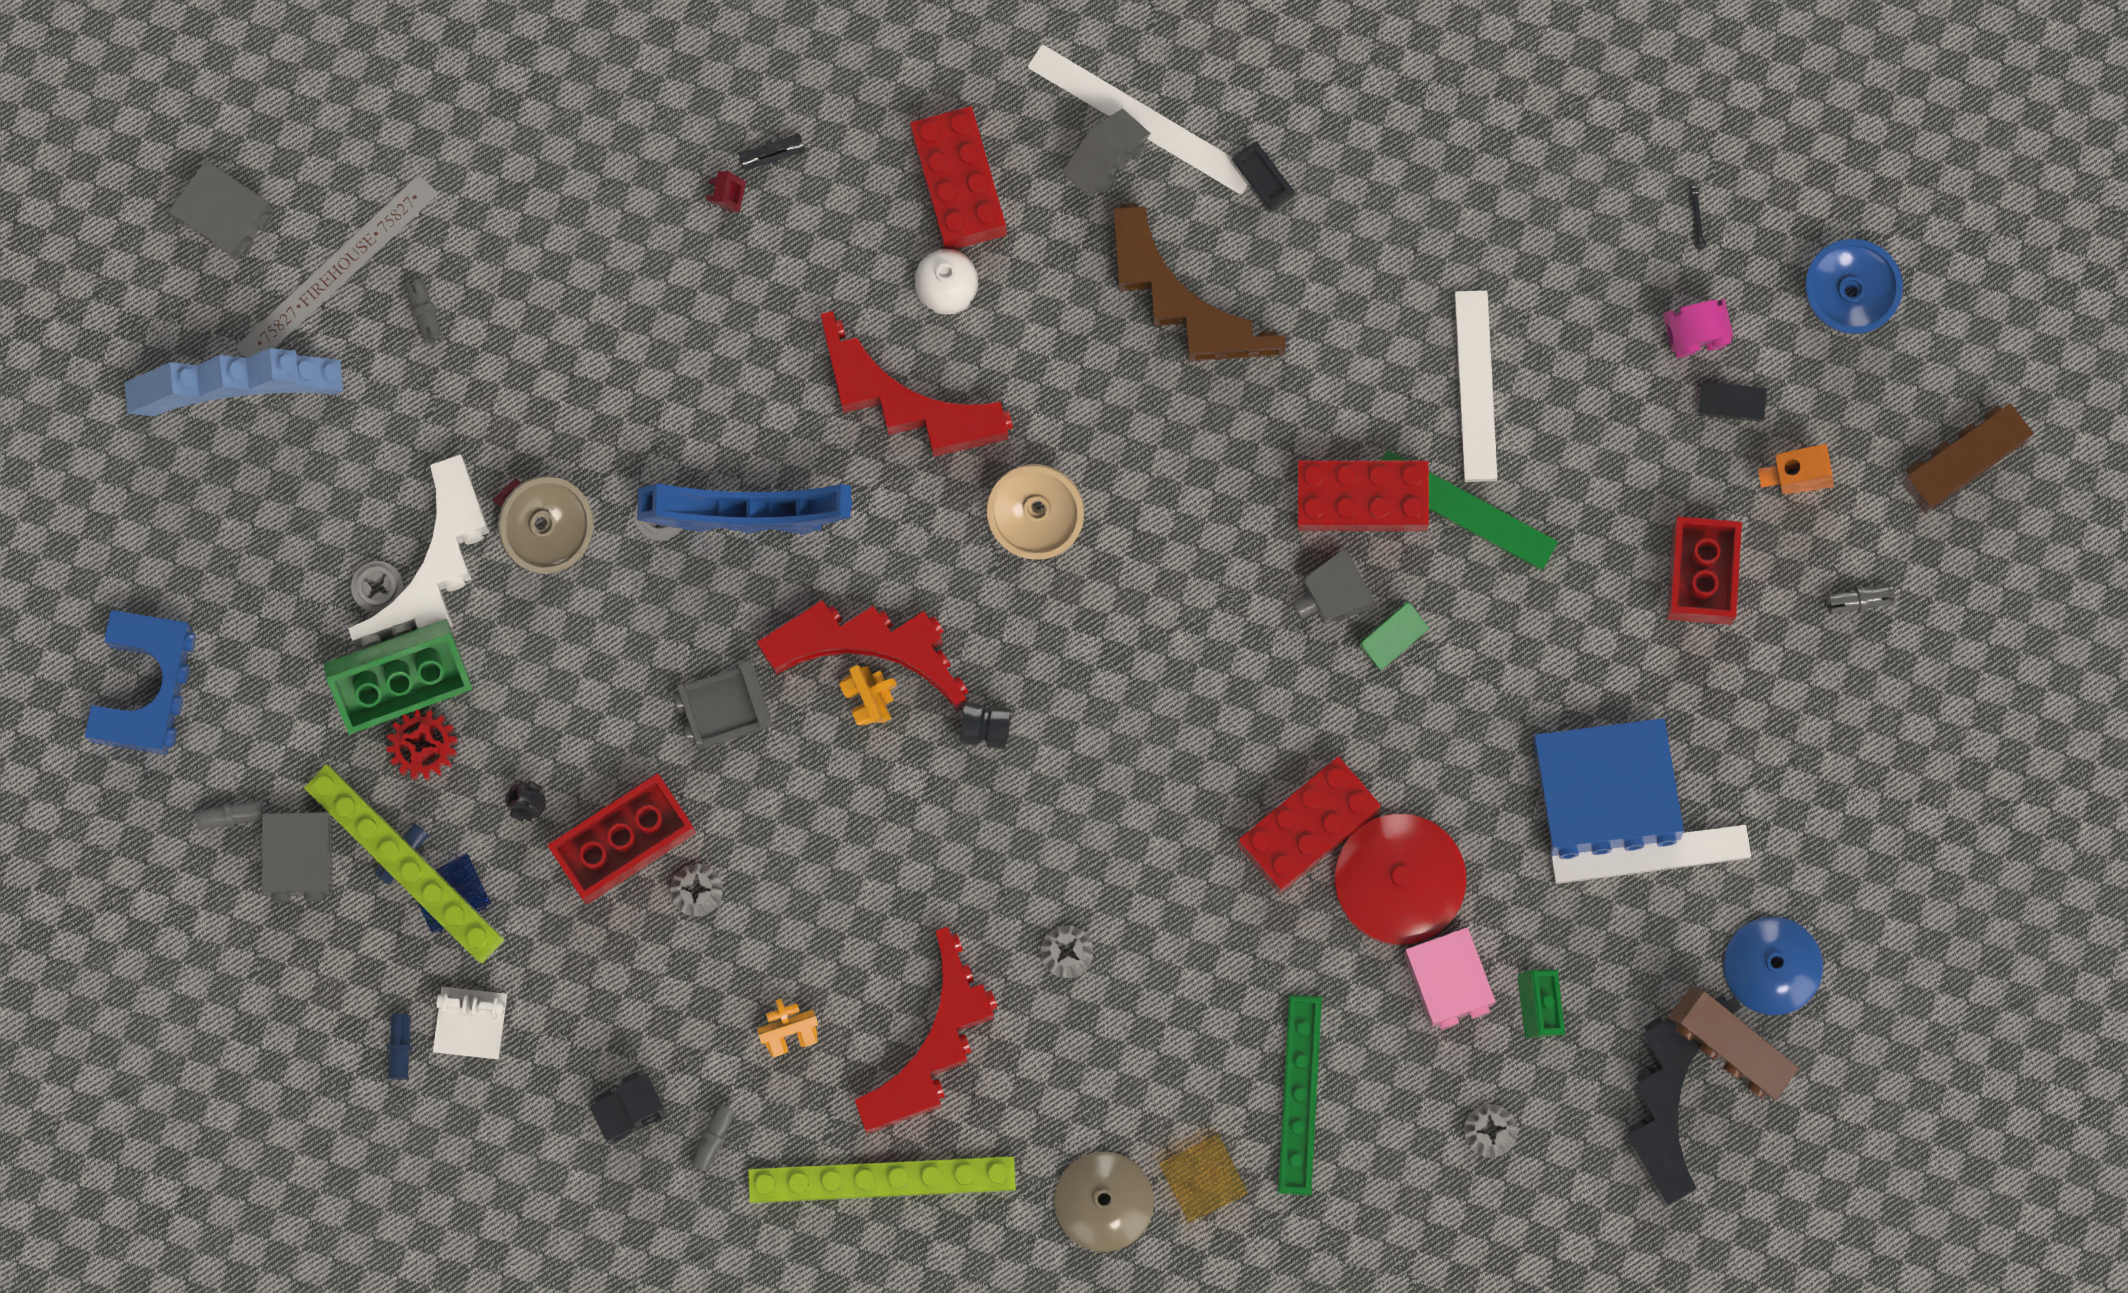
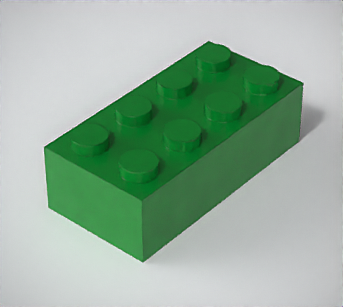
M447 619L323 664L327 683L349 735L473 690L468 670Z

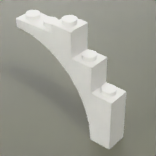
M461 454L430 465L436 488L437 515L433 539L425 560L408 587L390 605L372 618L348 628L356 647L362 645L363 648H368L381 643L380 638L392 634L394 637H398L411 632V627L417 626L420 629L444 619L448 620L450 627L453 626L441 590L454 591L466 585L465 581L471 580L459 543L473 544L481 541L484 538L483 535L490 533Z

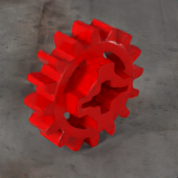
M415 710L414 718L412 719L406 714L402 715L405 723L403 725L393 723L397 733L396 735H387V739L394 743V745L387 747L386 751L388 754L396 755L391 759V764L393 766L402 764L399 773L404 776L411 771V779L413 781L418 779L419 774H423L426 781H430V773L433 772L439 777L443 776L440 768L443 765L451 768L452 764L448 760L449 756L456 757L458 755V752L451 748L452 745L459 743L457 737L449 736L455 730L453 726L447 725L443 727L446 721L445 717L441 715L434 720L432 710H428L425 717H422L419 710ZM419 726L416 731L406 734L413 727ZM434 728L441 732L444 743L433 738ZM423 739H425L430 746L429 748L423 747L420 752L415 745L416 743L421 744ZM401 748L412 753L411 763L404 759ZM434 757H439L432 764L426 765L427 761Z

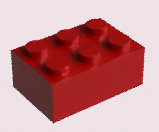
M1676 517L1672 525L1667 620L1723 625L1733 624L1737 616L1742 522Z

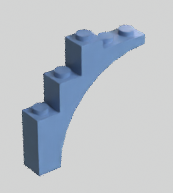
M268 348L247 358L219 355L198 365L169 362L125 382L127 414L156 416L191 404L237 396L272 393L338 394L343 392L340 360L296 355V351Z

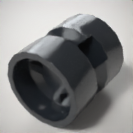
M965 702L960 744L974 746L985 740L987 748L1005 750L1011 708L993 705L989 711H986L984 705H980V703Z

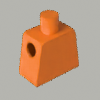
M1827 443L1775 455L1777 465L1758 469L1761 488L1781 484L1782 494L1834 487ZM1792 469H1796L1799 471L1795 475L1787 474V472Z

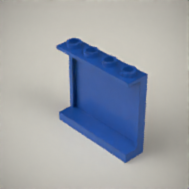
M1665 718L1536 734L1534 736L1533 751L1534 757L1537 756L1551 841V856L1559 855L1560 859H1571L1579 856V853L1592 851L1593 855H1603L1610 853L1613 848L1624 847L1626 851H1634L1644 848L1645 844L1657 843L1659 847H1666L1676 844L1677 840H1681L1684 828Z

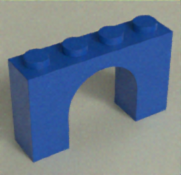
M114 610L110 611L104 642L113 649L138 652L154 657L159 662L162 670V685L156 698L150 704L138 710L124 711L91 705L85 732V738L90 743L168 755L169 747H174L177 736V729L173 728L175 716L181 714L183 707V696H180L182 683H187L190 666L186 664L188 652H193L196 643V633H192L193 628L187 622Z

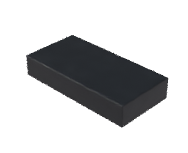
M1257 141L1230 160V163L1267 212H1270L1294 194L1295 191Z
M1702 382L1699 416L1763 422L1767 388Z

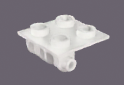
M442 987L441 995H438L437 1008L439 1010L433 1052L499 1060L507 994Z

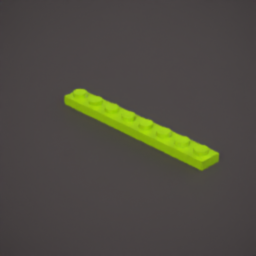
M325 764L304 787L478 962L483 964L505 940L331 766Z
M1014 1156L748 1169L750 1204L1016 1191Z

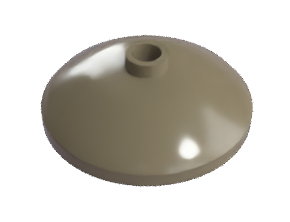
M552 476L529 479L517 486L503 503L498 520L500 541L510 559L528 571L550 574L565 570L582 557L591 541L593 514L590 504L585 495L575 485L564 479ZM538 517L543 519V524L540 528L535 526V520Z
M1095 1152L1077 1159L1064 1171L1056 1187L1054 1207L1061 1228L1072 1241L1092 1251L1111 1252L1129 1246L1144 1233L1152 1217L1154 1195L1148 1177L1134 1161L1113 1152ZM1101 1194L1110 1196L1111 1201L1108 1205L1102 1206L1098 1203V1197Z

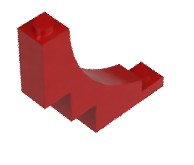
M833 311L821 314L843 413L881 405L888 435L926 427L933 457L1009 440L1008 430L1013 429L1009 410L1003 411L1001 402L964 405L934 400L918 394L886 374L868 355L858 338L840 341L846 338L842 319L835 321Z

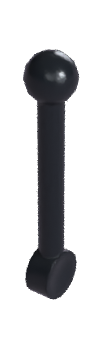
M1690 185L1697 237L1694 246L1698 250H1703L1706 248L1707 242L1702 234L1698 199L1699 190L1698 185Z

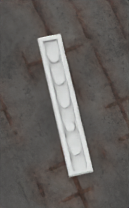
M1487 290L1456 291L1454 297L1464 482L1497 481Z
M1746 825L1683 833L1681 840H1677L1676 844L1666 847H1659L1657 843L1645 844L1644 848L1634 851H1626L1624 847L1613 848L1610 853L1603 855H1593L1592 851L1579 853V856L1571 859H1560L1559 855L1551 856L1555 884L1750 859L1751 853Z

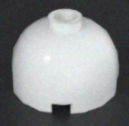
M938 249L929 253L919 263L915 273V291L920 302L929 309L934 310V312L938 314H955L966 309L974 299V296H976L978 291V273L973 262L962 252L954 249Z

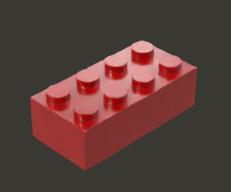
M972 106L910 122L911 135L944 249L955 250L1007 236L1005 219Z
M1298 461V531L1428 532L1429 461Z
M1338 756L1238 840L1237 846L1275 891L1281 895L1348 839L1357 829L1373 818L1380 811L1381 804Z
M657 773L547 846L584 903L588 905L697 833Z

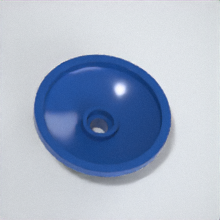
M1845 239L1828 245L1817 254L1806 275L1805 292L1813 313L1826 326L1842 333L1863 334L1880 328L1891 319L1902 298L1903 282L1898 265L1883 248L1866 240ZM1853 288L1856 296H1848L1845 293V289Z
M1763 917L1747 923L1735 933L1726 948L1723 968L1730 991L1742 1005L1760 1014L1778 1016L1798 1010L1814 996L1822 979L1823 960L1815 939L1801 925L1781 917ZM1774 957L1779 958L1782 962L1781 968H1773L1771 959Z

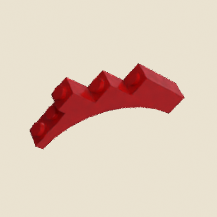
M821 600L757 642L759 650L776 675L799 663L823 656L843 654L874 656L900 664L922 676L943 694L956 711L964 707L965 702H967L965 695L969 691L959 676L953 679L947 670L951 664L940 649L937 652L934 650L943 644L940 634L944 630L934 616L928 618L924 611L891 632L889 629L893 627V624L883 610L878 613L875 607L871 606L840 626L839 623L843 620L833 605L827 607L824 601Z
M948 926L936 930L942 956L943 985L939 1009L930 1033L918 1053L899 1074L880 1088L855 1099L867 1134L942 1108L939 1099L945 1098L940 1080H932L931 1076L967 1064L966 1055L972 1052L966 1035L959 1036L958 1032L994 1019L992 1010L998 1009L992 990L985 992L983 984L970 988L969 984L974 982L968 963L961 964L958 953L963 951L957 933H950Z

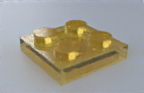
M1219 1134L1159 1163L1188 1224L1248 1195Z

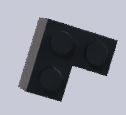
M639 1071L622 1078V1085L616 1087L618 1092L614 1094L612 1090L603 1092L594 1098L595 1103L589 1106L609 1145L669 1116L647 1073L640 1075Z

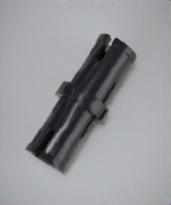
M797 133L772 142L771 139L767 140L765 145L738 152L744 172L768 163H772V165L779 164L778 160L799 153H805L801 136Z

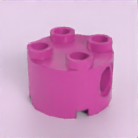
M1716 299L1679 308L1680 312L1673 313V310L1663 313L1671 351L1675 352L1676 358L1694 355L1695 352L1701 350L1700 347L1706 346L1707 351L1724 348L1732 343L1731 338L1734 335L1725 299L1718 300V302Z

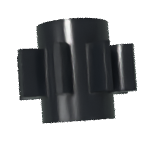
M521 780L519 784L511 786L505 797L506 807L512 809L509 816L521 822L524 819L531 822L532 818H538L546 807L545 795L540 793L542 786L530 780L527 783Z

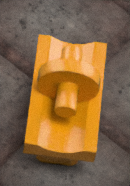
M856 665L850 668L851 674L839 682V685L846 698H852L858 694L861 695L864 704L852 709V715L856 724L863 726L874 722L885 723L891 720L892 717L886 704L894 701L890 690L897 686L895 679L885 680L881 671L872 674L869 666L860 667Z
M782 998L775 1000L777 1010L766 1013L768 1022L781 1020L757 1028L761 1044L765 1043L772 1057L789 1052L784 1037L797 1033L801 1047L818 1042L816 1030L818 1022L814 1010L788 1017L799 1013L800 1010L797 1003L785 1007Z

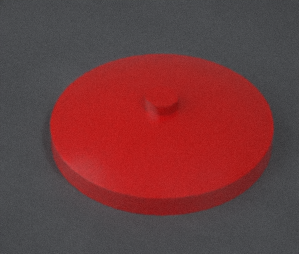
M1390 814L1367 822L1349 837L1338 857L1334 882L1338 903L1346 918L1358 931L1384 944L1404 946L1431 939L1452 922L1462 905L1467 879L1465 863L1461 852L1454 840L1441 827L1419 816Z

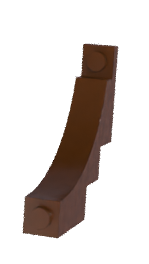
M1126 203L1120 205V208L1114 209L1113 219L1119 292L1151 289L1154 327L1186 324L1188 362L1285 355V335H1278L1275 331H1265L1259 333L1258 337H1253L1251 320L1231 315L1207 304L1191 293L1174 276L1154 243L1148 224L1146 206L1139 207L1136 203Z

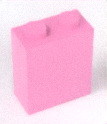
M1468 927L1405 950L1404 956L1431 1028L1439 1025L1440 1029L1444 1030L1459 1024L1458 1018L1470 1014L1471 1018L1475 1019L1490 1013L1489 1007L1493 1006L1496 1001Z

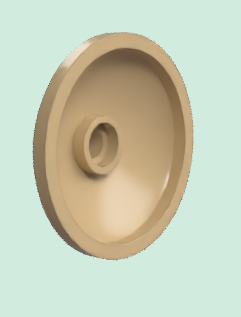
M1029 464L1010 470L997 481L988 499L987 518L993 535L1008 551L1027 559H1047L1064 552L1077 539L1084 522V503L1078 488L1064 473L1046 465ZM1033 502H1042L1044 508L1041 510L1035 509Z

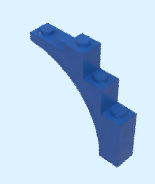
M656 483L638 488L637 520L696 532L725 528L752 534L774 529L803 535L821 530V525L850 518L852 508L851 486L838 484L796 491L729 492L684 488Z

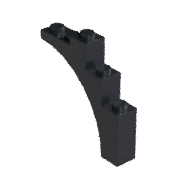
M1725 996L1716 999L1733 1015L1742 1008L1735 996L1729 1000H1726ZM1661 1017L1645 1025L1644 1029L1646 1032L1640 1036V1040L1659 1071L1655 1072L1653 1068H1650L1635 1077L1638 1083L1631 1088L1651 1122L1647 1123L1645 1119H1642L1627 1128L1630 1134L1624 1138V1141L1663 1207L1666 1208L1697 1189L1685 1165L1679 1141L1678 1109L1683 1082L1690 1063L1701 1044L1693 1038L1691 1041L1686 1040L1674 1030L1676 1024L1668 1019L1663 1022Z

